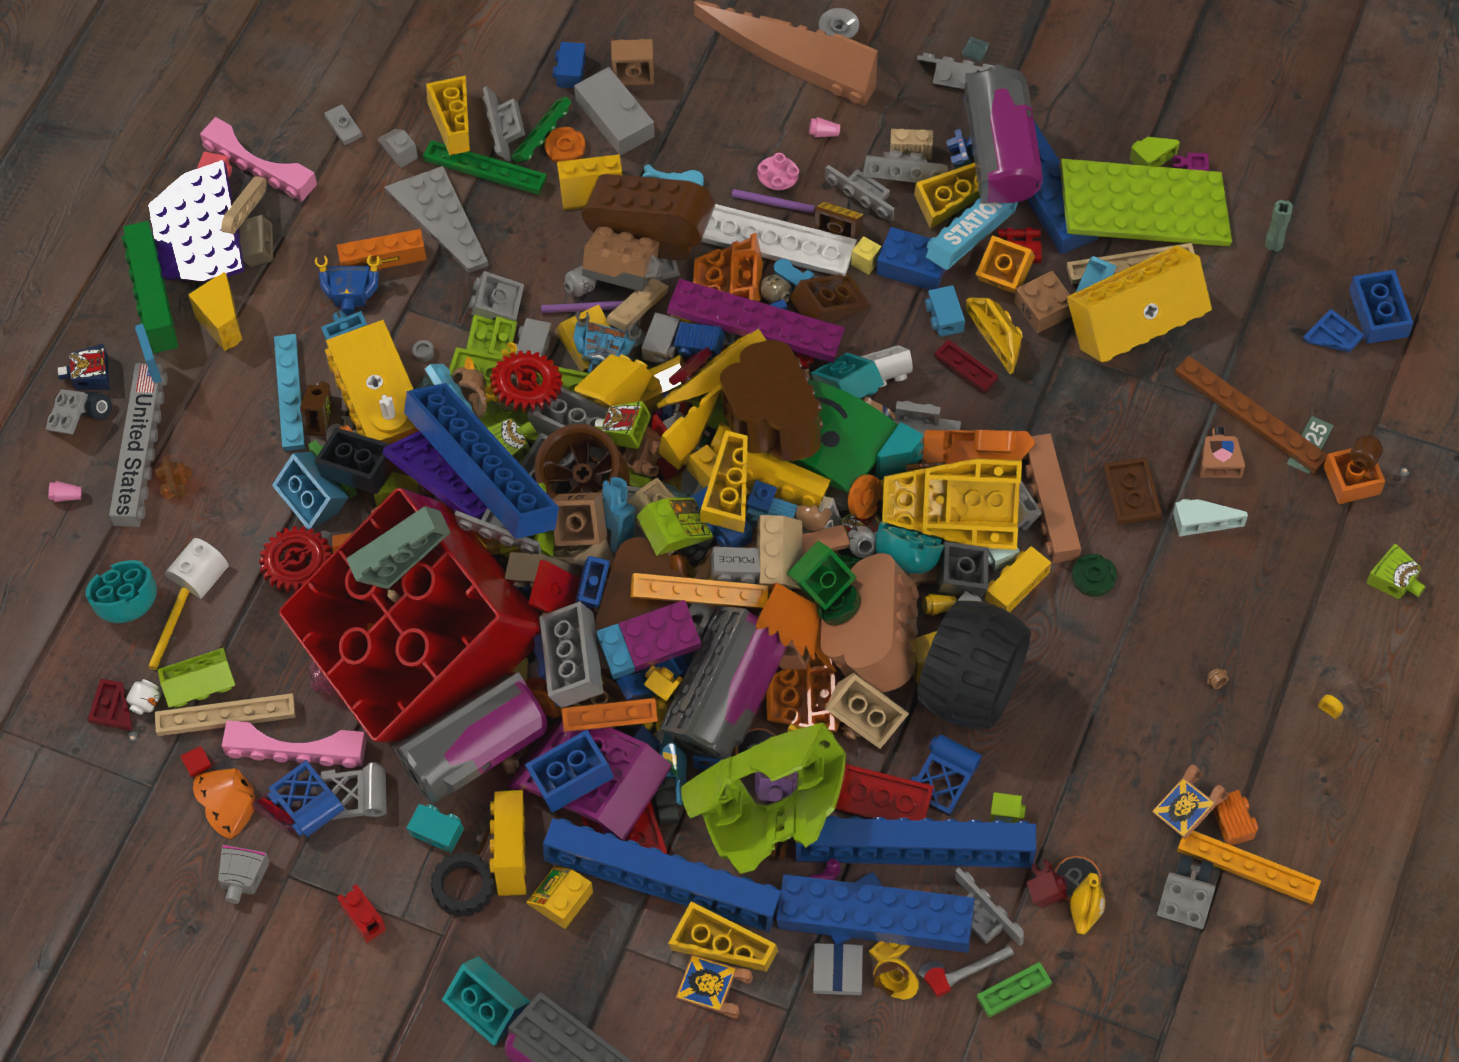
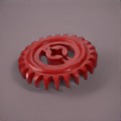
M527 350L526 354L518 351V355L512 352L510 353V358L503 356L502 361L496 362V367L492 369V375L490 376V381L492 382L491 389H494V396L496 397L500 394L499 403L506 399V408L511 403H514V411L521 405L523 413H525L527 406H530L532 413H534L535 405H538L542 411L543 402L550 407V398L556 401L557 395L561 394V387L563 386L562 374L559 372V367L554 366V361H547L546 355L540 357L539 352L531 354L529 350ZM533 370L542 377L543 382L541 385L536 383L537 376ZM512 374L517 377L516 387L511 383L510 378Z
M293 526L292 531L284 528V533L277 531V537H269L270 543L263 545L265 550L260 552L262 557L259 559V564L261 565L260 572L264 574L265 581H268L270 578L269 583L271 587L277 583L278 591H281V588L285 586L288 594L291 587H294L296 592L332 555L330 553L332 548L330 545H327L328 540L322 538V534L319 532L315 534L313 528L306 531L305 526H302L300 530ZM294 545L304 546V548L302 549L299 547H292L288 549L285 553V559L280 562V556L282 552L286 550L288 547ZM312 555V559L308 565L306 558Z

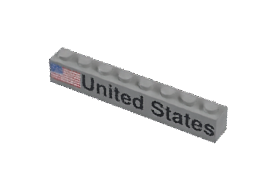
M135 363L109 513L113 526L140 527L141 519L145 517V506L143 505L144 499H148L147 481L151 480L152 476L150 463L155 458L153 445L158 440V430L156 427L157 423L161 422L160 404L164 403L163 386L167 385L168 379L167 373H164L161 364H157L162 382L155 383L152 380L147 364Z

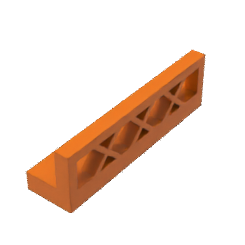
M655 698L561 708L564 732L658 722Z

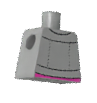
M228 845L222 846L218 882L222 889L228 890L225 898L227 902L239 904L242 893L253 895L256 892L270 863L267 853Z

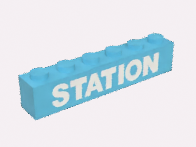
M980 198L977 199L971 208H967L963 212L962 216L956 217L949 227H944L936 238L932 237L927 244L928 252L926 258L948 270L1015 212L1018 202L981 204Z

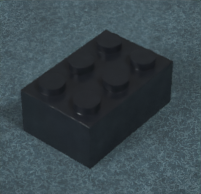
M337 427L314 460L321 477L377 495L396 466L383 455V448L391 444Z

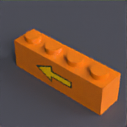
M421 229L337 245L341 266H369L371 270V266L367 263L369 255H372V264L377 263V256L381 257L382 263L377 267V270L427 260Z

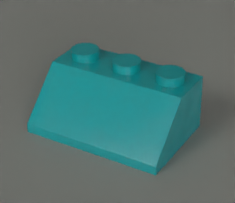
M900 422L877 455L875 477L883 480L884 476L905 472L906 464H918L919 460L923 459L924 435Z
M479 956L461 965L442 998L443 1002L493 1046L502 1040L508 1033V1027L531 1002Z

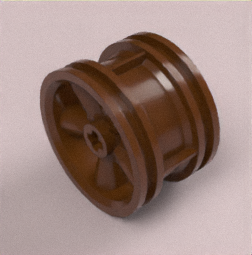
M587 424L564 426L554 431L544 440L536 455L534 468L537 483L545 484L546 492L551 499L557 496L554 490V483L570 482L572 489L567 494L602 492V474L610 472L609 485L612 477L625 480L627 486L630 484V474L625 459L612 439L595 426ZM590 447L608 452L597 464L589 461ZM570 452L573 453L577 462L572 469L559 465L561 460Z

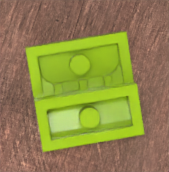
M474 314L466 349L503 356V349H507L511 353L506 344L509 342L513 343L517 322L498 316L493 320Z

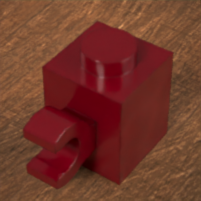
M1047 859L1043 860L1045 867L1042 871H1040L1038 865H1032V870L1037 877L1027 881L1033 904L1041 908L1068 898L1066 893L1068 887L1064 877L1052 871V864Z

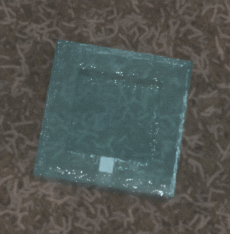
M970 37L962 51V56L981 63L989 48V43Z

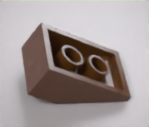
M848 273L845 276L839 274L800 280L790 296L791 301L801 315L831 324L866 309L870 305Z

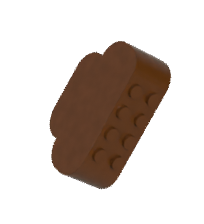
M603 174L596 179L582 211V218L586 226L593 233L599 226L613 229L616 234L629 232L635 239L640 240L643 237H648L658 241V259L679 261L687 259L693 246L700 244L714 211L715 202L710 192L695 182Z
M767 340L747 346L740 354V362L727 366L720 374L723 413L731 432L748 436L747 452L749 453L769 451L774 458L782 461H795L814 455L821 447L820 429L823 428L819 412L822 409L819 399H815L812 384L808 385L807 373L802 371L800 358L795 357L791 347L782 341Z
M642 537L628 539L620 545L614 560H609L610 564L606 576L608 581H605L601 596L602 601L593 612L595 629L599 631L677 603L674 601L631 598V579L633 573L685 578L678 571L669 569L670 557L668 553L656 556L649 540ZM597 639L601 674L612 679ZM639 671L633 672L628 675L637 674Z

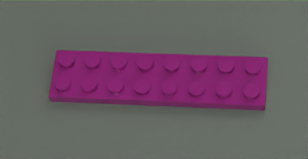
M679 279L667 310V314L708 326H719L724 331L741 336L759 329L766 340L782 341L788 344L792 351L832 363L834 362L845 329L838 325L683 279Z

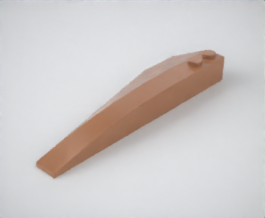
M699 0L694 2V15L708 26L755 56L798 78L863 106L866 105L876 89L878 50L834 33L833 36H829L823 30L813 32L809 31L806 26L800 25L796 28L790 22L765 16L755 18L749 12L739 14L732 8L723 10L716 4Z

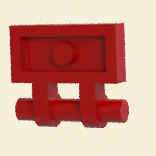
M1013 227L998 229V238H1006V241L1031 249L1035 255L1033 263H1041V241H1032V238H1040V229H1032V227H1025V229H1013ZM1013 238H1025V241H1013Z

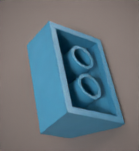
M312 452L293 453L272 486L308 530L311 528L315 529L338 514L349 497L336 481L321 477L314 462L316 457Z

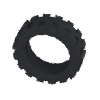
M456 852L453 853V856L444 857L442 859L443 862L436 865L435 872H432L431 890L439 908L444 909L445 913L449 915L455 914L456 917H462V915L470 917L475 912L480 913L483 911V907L490 904V898L494 896L495 892L493 873H490L487 861L482 860L481 856L477 854L471 855L470 852H464V854ZM460 868L475 870L480 874L483 882L481 891L475 897L466 901H457L449 898L443 888L445 878L451 872Z

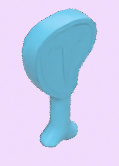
M648 164L644 166L645 173L642 175V177L691 181L701 186L704 184L703 175L696 170L669 174L655 170Z

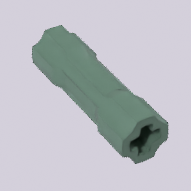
M1279 200L1274 205L1272 220L1265 242V247L1268 250L1277 252L1283 248L1288 222H1290L1293 205L1289 201Z

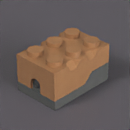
M599 226L584 247L582 276L643 292L650 279L658 278L661 271V263L657 260L659 242L648 237H643L640 240L635 239L629 232L616 234L609 227Z

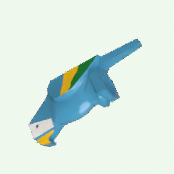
M657 730L653 735L660 741L658 753L672 764V768L665 779L674 778L677 804L682 805L681 786L686 784L687 755L672 737Z

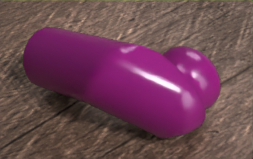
M828 860L827 867L823 873L810 875V878L835 881L841 870L838 860Z

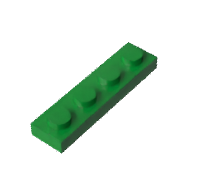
M567 96L555 101L510 158L515 163L528 161L534 155L533 150L545 141V135L555 129L557 120L568 113L569 110L567 108L572 102Z

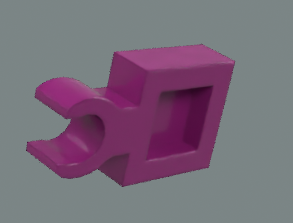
M1187 153L1186 158L1180 155H1174L1172 158V162L1179 163L1173 164L1172 168L1209 171L1208 153Z

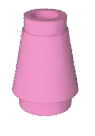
M819 117L816 119L811 118L809 135H814V138L839 136L840 124Z
M60 481L50 482L49 500H54V502L81 500L82 487Z

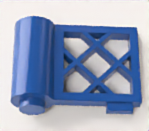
M941 734L938 738L934 736L929 745L931 753L918 777L913 776L911 780L920 783L929 782L933 786L932 781L945 777L948 789L935 792L934 789L932 798L934 797L935 801L931 800L930 806L950 816L971 777L978 769L983 755ZM932 762L942 767V774L930 777L928 769ZM958 774L964 777L961 785L951 788L948 776ZM950 793L952 802L949 807L946 808L939 804L937 796Z
M307 760L270 786L269 790L271 792L267 794L275 805L280 803L295 822L292 827L300 837L304 834L307 838L345 810L335 794L328 788ZM307 769L310 772L308 781H298L299 775ZM283 786H291L289 795H279L277 791ZM296 786H307L305 796L294 795ZM312 787H322L324 790L318 796H310ZM303 801L302 807L294 813L291 810L292 802Z

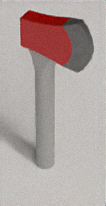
M1008 946L948 974L944 972L943 962L932 961L922 966L918 976L938 998L951 992V986L959 980L1014 955L1012 948Z

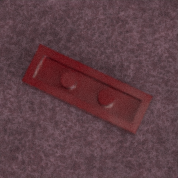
M949 339L934 353L935 359L983 394L998 381L996 373Z
M706 347L687 360L668 378L671 384L674 386L681 382L683 385L691 380L693 375L701 370L700 368L708 363L707 359L712 355L710 349Z

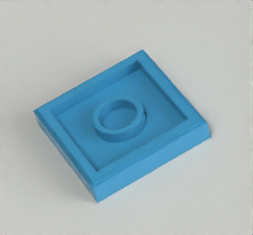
M136 325L135 330L152 380L155 383L162 382L144 325Z

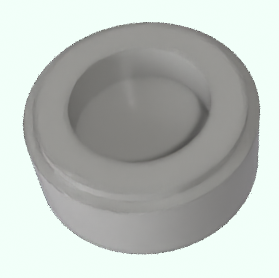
M420 340L413 345L412 352L417 361L428 362L434 357V347L431 342Z

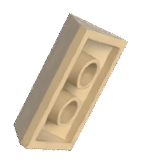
M852 673L837 683L825 707L828 712L879 749L882 748L909 714L908 711L867 683L856 673Z

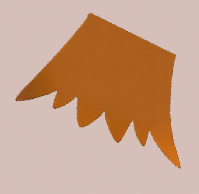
M777 582L769 586L768 594L770 597L757 620L756 629H763L769 626L770 636L774 635L778 630L783 646H787L792 640L801 656L804 655L806 646L813 660H815L816 653L827 667L837 672L834 666L831 665L830 659L821 650V625L817 611L818 605Z

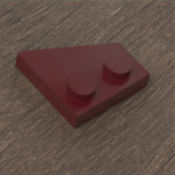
M100 678L87 719L89 723L132 731L133 727L123 682Z

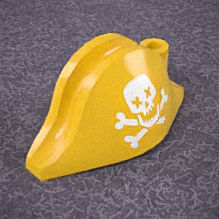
M1089 873L1071 895L1070 910L1078 934L1085 935L1105 910L1106 901L1098 874Z

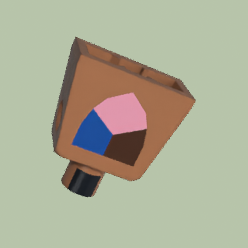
M1223 427L1212 429V436L1205 437L1200 478H1242L1245 463L1237 437L1226 436L1225 428Z

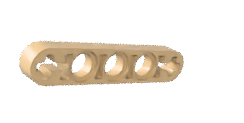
M254 176L224 214L221 223V231L223 233L235 234L264 196L267 188L266 178Z

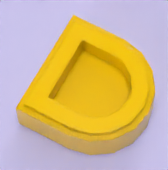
M1325 695L1318 704V708L1336 720L1342 714V703L1332 695Z

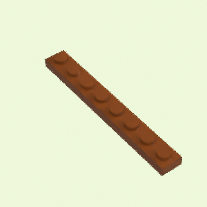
M1188 356L1175 369V375L1315 474L1325 463L1327 453L1192 357Z

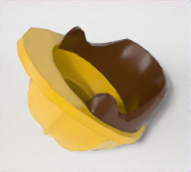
M892 957L877 963L873 972V985L875 988L881 989L887 996L902 1000L910 999L916 995L919 989V981L906 961Z

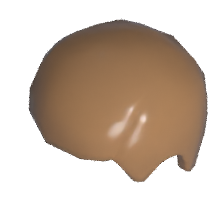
M816 505L812 507L798 506L795 512V519L801 520L802 527L806 530L820 531L827 525L832 512L829 508L819 512Z

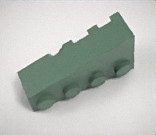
M424 506L348 557L347 562L356 581L389 589L448 536L450 530L440 510Z

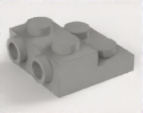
M484 271L480 278L477 277L473 285L476 295H472L469 302V307L472 308L471 315L475 314L489 319L498 316L516 321L524 284Z

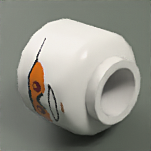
M142 679L141 682H135L126 697V701L131 705L130 710L139 715H142L143 712L151 713L161 697L158 691L159 687L145 679Z

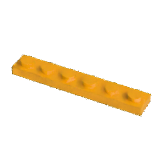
M633 573L631 579V598L674 602L685 600L686 603L763 609L768 600L769 585Z
M1192 831L1186 839L1182 837L1177 849L1179 853L1200 861L1211 862L1217 868L1309 904H1313L1321 880L1196 831Z

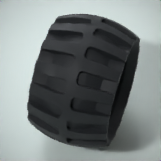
M956 601L948 610L945 618H943L926 656L917 689L918 700L930 712L951 724L969 729H991L1001 718L1019 680L1030 645V629L1018 617L996 605L979 601Z

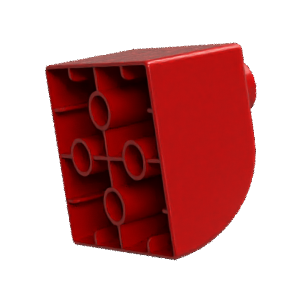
M402 488L395 489L279 610L281 618L369 737L375 742L383 743L401 741L506 673L512 672L534 650V636L541 634L540 615L533 606L528 604L529 601L519 588L513 586L514 582L505 579L506 572L475 532L460 528L456 522L455 511L445 503ZM424 506L440 510L450 530V534L389 588L402 596L396 603L387 596L389 589L355 580L347 562L348 557ZM367 622L375 623L370 630H367Z

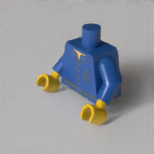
M372 255L368 256L367 263L371 266V270L369 266L329 267V270H326L328 265L327 257L324 256V265H319L318 258L316 257L315 264L320 268L318 275L321 289L328 299L334 301L336 307H342L341 311L345 312L346 315H352L354 307H363L366 299H369L378 289L379 271L377 267L382 263L380 256H377L376 264H372Z

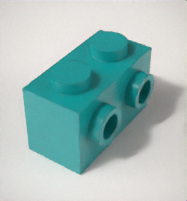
M419 804L406 827L409 835L452 854L464 831L461 819L451 813L444 815L433 805L427 804V806Z

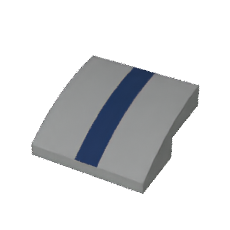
M815 943L813 994L862 995L863 945Z

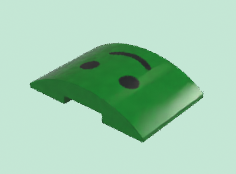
M808 379V385L812 384L815 399H819L822 409L819 412L823 428L820 429L821 447L810 457L788 462L830 479V486L849 494L856 479L864 474H868L874 466L878 453L898 427V424L863 400L831 385Z

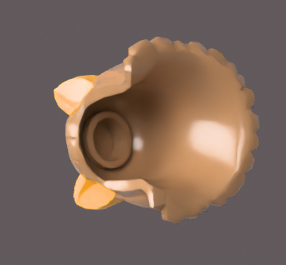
M467 357L464 367L456 369L452 374V378L459 385L461 393L466 401L470 403L472 411L480 420V418L484 417L483 414L487 412V398L484 395L487 382L484 374L475 369L472 359Z

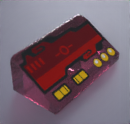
M269 792L252 804L253 810L275 826L289 835L294 832L292 825L295 822L280 803L275 805L267 795Z

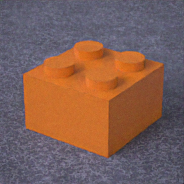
M1352 448L1329 453L1324 464V470L1338 504L1381 495L1386 482L1378 463L1373 468L1360 469L1356 467L1350 458Z

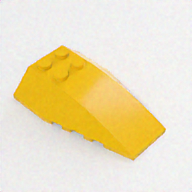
M975 458L884 476L882 522L910 530H917L923 534L934 535L951 542L954 541L991 549L1017 550L1022 460Z

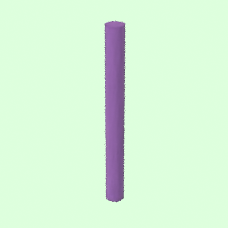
M733 189L732 197L811 214H814L815 211L814 205Z
M624 301L541 305V313L584 312L598 304L602 311L615 310Z

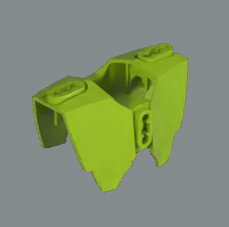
M823 722L770 737L766 741L751 747V749L721 760L681 786L684 807L690 818L702 814L712 842L722 859H729L740 874L754 871L771 854V851L775 850V843L778 841L784 842L793 837L797 843L803 844L805 848L817 841L827 816L835 810L844 776L846 753ZM758 771L766 775L773 782L794 772L798 774L797 788L789 796L769 805L757 804L740 778L751 773H757Z

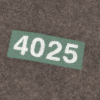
M1311 416L1301 436L1322 450L1334 425ZM1289 458L1288 465L1308 474L1310 473L1307 468L1293 458Z

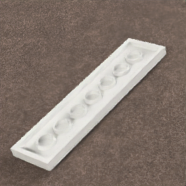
M715 204L714 211L701 240L704 243L728 248L732 246V242L744 241L756 232L761 257L775 261L787 259L795 266L830 275L840 274L842 276H845L851 262L852 250L857 244V239Z

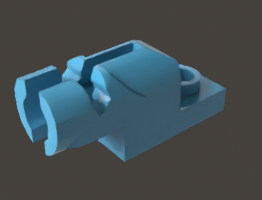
M612 477L610 485L606 480L603 482L602 494L606 528L612 531L610 549L616 554L620 545L634 536L636 508L627 503L628 488L626 481L618 477Z

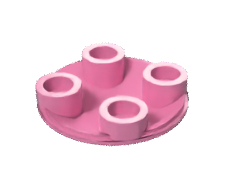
M776 153L774 156L764 159L758 165L757 175L764 186L774 190H785L797 182L799 169L783 153Z

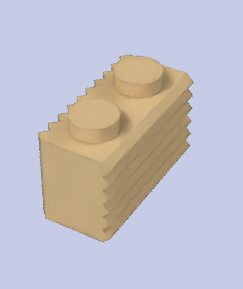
M891 129L890 150H898L902 154L909 155L911 152L921 153L926 159L931 160L933 130Z

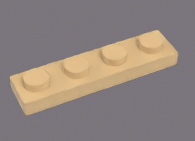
M650 279L643 292L636 290L608 315L606 323L626 331L630 325L634 324L667 294L669 286L657 279Z

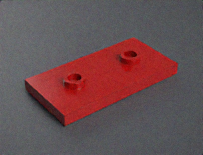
M540 560L528 604L547 614L572 605L576 600L575 597L577 596L580 578L546 560Z
M845 764L843 781L835 810L867 819L884 817L887 820L909 818L910 820L920 821L927 817L934 786Z

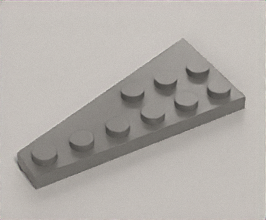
M443 166L384 187L385 192L392 196L401 208L407 210L411 217L431 237L433 236L443 249L448 250L452 257L468 273L489 266L487 258Z

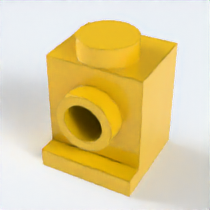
M651 666L645 674L647 681L644 685L667 701L683 678L679 676L675 679L673 672L665 667L660 668L658 666L656 668Z

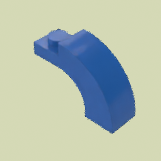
M684 655L656 664L655 667L659 666L660 668L665 667L673 672V677L677 679L679 676L684 678L689 663ZM648 670L622 676L616 681L627 701L657 696L656 693L644 685L647 681L645 674Z

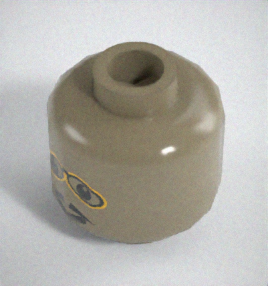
M779 275L767 276L760 285L761 296L772 304L783 299L787 303L790 300L792 286Z

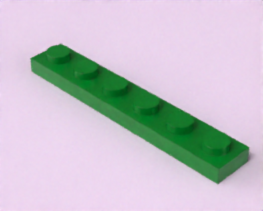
M433 140L430 141L423 155V160L537 195H540L547 180V175L470 151L449 155L445 144Z

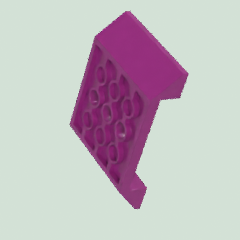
M562 715L558 718H553L547 726L545 734L539 738L507 785L508 789L512 791L523 790L525 797L530 792L542 797L525 764L585 730L564 732ZM613 728L585 729L588 730L596 744L603 745L600 752L607 761L614 778L563 807L599 823L604 833L613 834L618 839L624 841L671 770L672 764L648 744Z

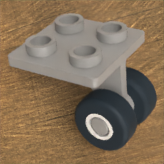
M61 389L56 396L52 413L48 417L46 430L73 435L80 415L87 413L91 418L99 420L107 418L112 410L111 399L102 393Z
M1182 854L1176 874L1172 872L1168 874L1157 915L1203 929L1215 891V886L1209 884L1214 864L1204 860L1201 863V867L1193 865V858Z

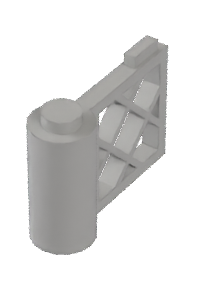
M369 763L362 770L342 773H336V770L321 771L319 776L324 782L333 781L337 784L332 789L334 794L341 788L348 793L341 801L343 807L352 797L358 801V809L347 810L345 808L344 811L331 820L364 815L380 817L387 813L386 768L381 766L380 763ZM357 778L358 784L351 791L344 786L349 779ZM317 787V796L324 791L322 787Z

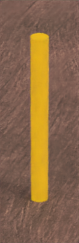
M182 587L148 665L152 670H157L190 592L187 588Z

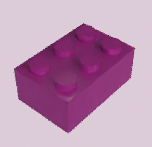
M685 600L619 623L635 666V672L701 648V641Z

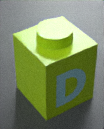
M994 792L990 823L996 820L1016 823L1019 821V818L1024 819L1025 805L1021 804L1022 796Z

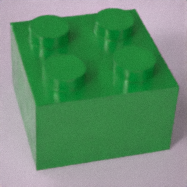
M819 540L787 572L788 576L802 591L825 611L857 578L834 551Z

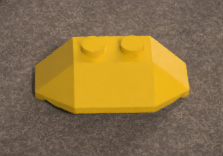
M990 298L966 299L965 311L1008 373L1012 374L1023 338L1019 327L1014 326L1010 314L1006 310L1004 311L1000 304Z

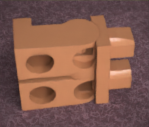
M647 426L639 448L625 447L626 451L621 452L622 446L616 447L625 459L628 467L634 473L657 476L659 467L656 464L658 458H662L659 454L662 436H659L656 431Z

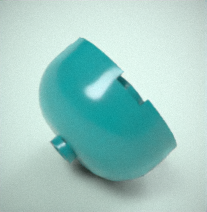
M880 522L876 533L875 548L877 554L885 553L890 555L905 573L922 574L935 567L940 559L944 545H941L942 540L934 535L930 536L917 530Z
M128 560L110 565L111 570L101 576L96 574L91 579L86 588V597L95 614L110 623H127L140 618L152 607L156 599V581L151 570L144 566L141 561Z

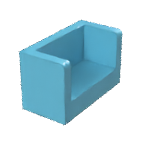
M1092 256L1088 261L1076 292L1112 276L1116 265Z

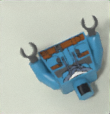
M580 311L576 312L577 323L573 340L577 352L581 354V359L590 362L589 374L610 354L618 357L620 354L627 356L636 342L635 339L641 336V328L638 333H632L631 330L634 324L629 326L627 335L625 331L589 322L590 316L588 312L584 319L579 318Z

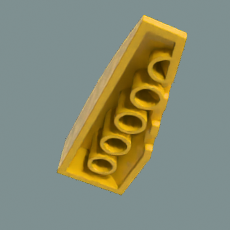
M759 329L739 338L711 359L705 367L693 375L691 380L683 385L681 384V388L673 390L656 405L658 408L679 404L700 397L712 391L718 385L721 386V372L727 366L740 362V354L743 349L751 344L767 340Z

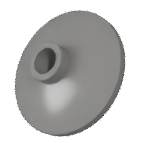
M834 8L826 11L820 17L819 30L825 31L826 35L833 36L835 33L851 39L859 30V20L848 9Z

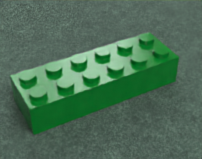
M149 221L123 226L125 235H121L126 249L125 257L130 268L128 271L131 282H133L132 290L137 301L136 308L141 320L140 324L144 325L153 354L179 348L165 282L161 276L162 272L155 239Z

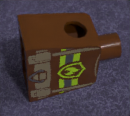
M320 381L317 385H308L300 405L304 434L326 436L333 406L330 385L326 382Z

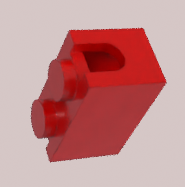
M355 884L352 887L353 891L348 892L346 897L342 894L339 895L337 900L347 918L363 940L368 943L386 931L381 916L359 886ZM375 922L376 926L368 931L367 927Z

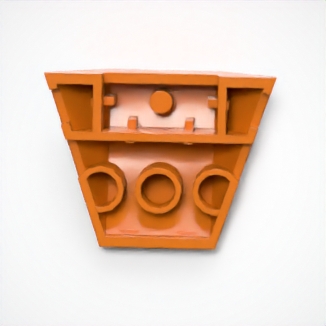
M756 232L744 241L732 242V246L723 250L716 249L694 259L693 283L759 302L761 300L760 285L762 282L763 262Z
M810 656L806 669H783L775 673L766 692L767 720L769 722L804 727L823 722L829 728V731L836 732L841 720L828 712L825 707L837 683L840 682L837 665L830 659L831 665L837 671L835 672L827 667L818 656H815V660Z

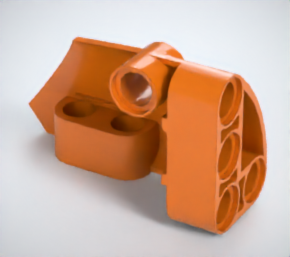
M927 429L924 433L923 459L927 463L946 462V464L975 458L1022 460L1036 442L1028 431Z

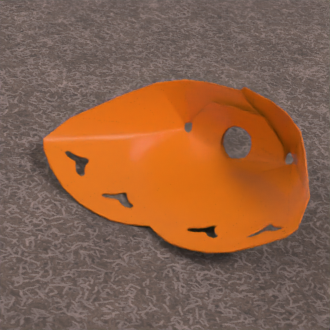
M237 768L208 771L195 776L193 783L194 795L197 801L205 806L208 822L216 832L232 840L242 831L255 810L256 799L253 786ZM241 779H244L248 786L243 785ZM201 790H207L205 797L203 796V792H201ZM213 811L215 813H219L217 820L215 819L216 816L213 814ZM222 826H230L231 832L229 833L228 830L224 829Z

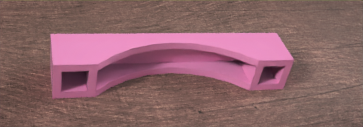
M217 117L200 133L202 145L207 151L228 156V160L236 164L239 169L247 170L253 176L266 178L270 186L284 191L290 198H296L302 202L317 185L315 173L298 163H273L252 155L238 142L232 126Z
M226 721L222 748L225 755L234 759L250 757L258 761L273 759L277 762H287L288 760L296 761L300 764L307 760L308 763H320L323 766L336 764L343 765L346 768H355L356 766L363 767L367 740L364 732L340 730L332 736L319 741L289 743L266 736L258 731L250 722Z

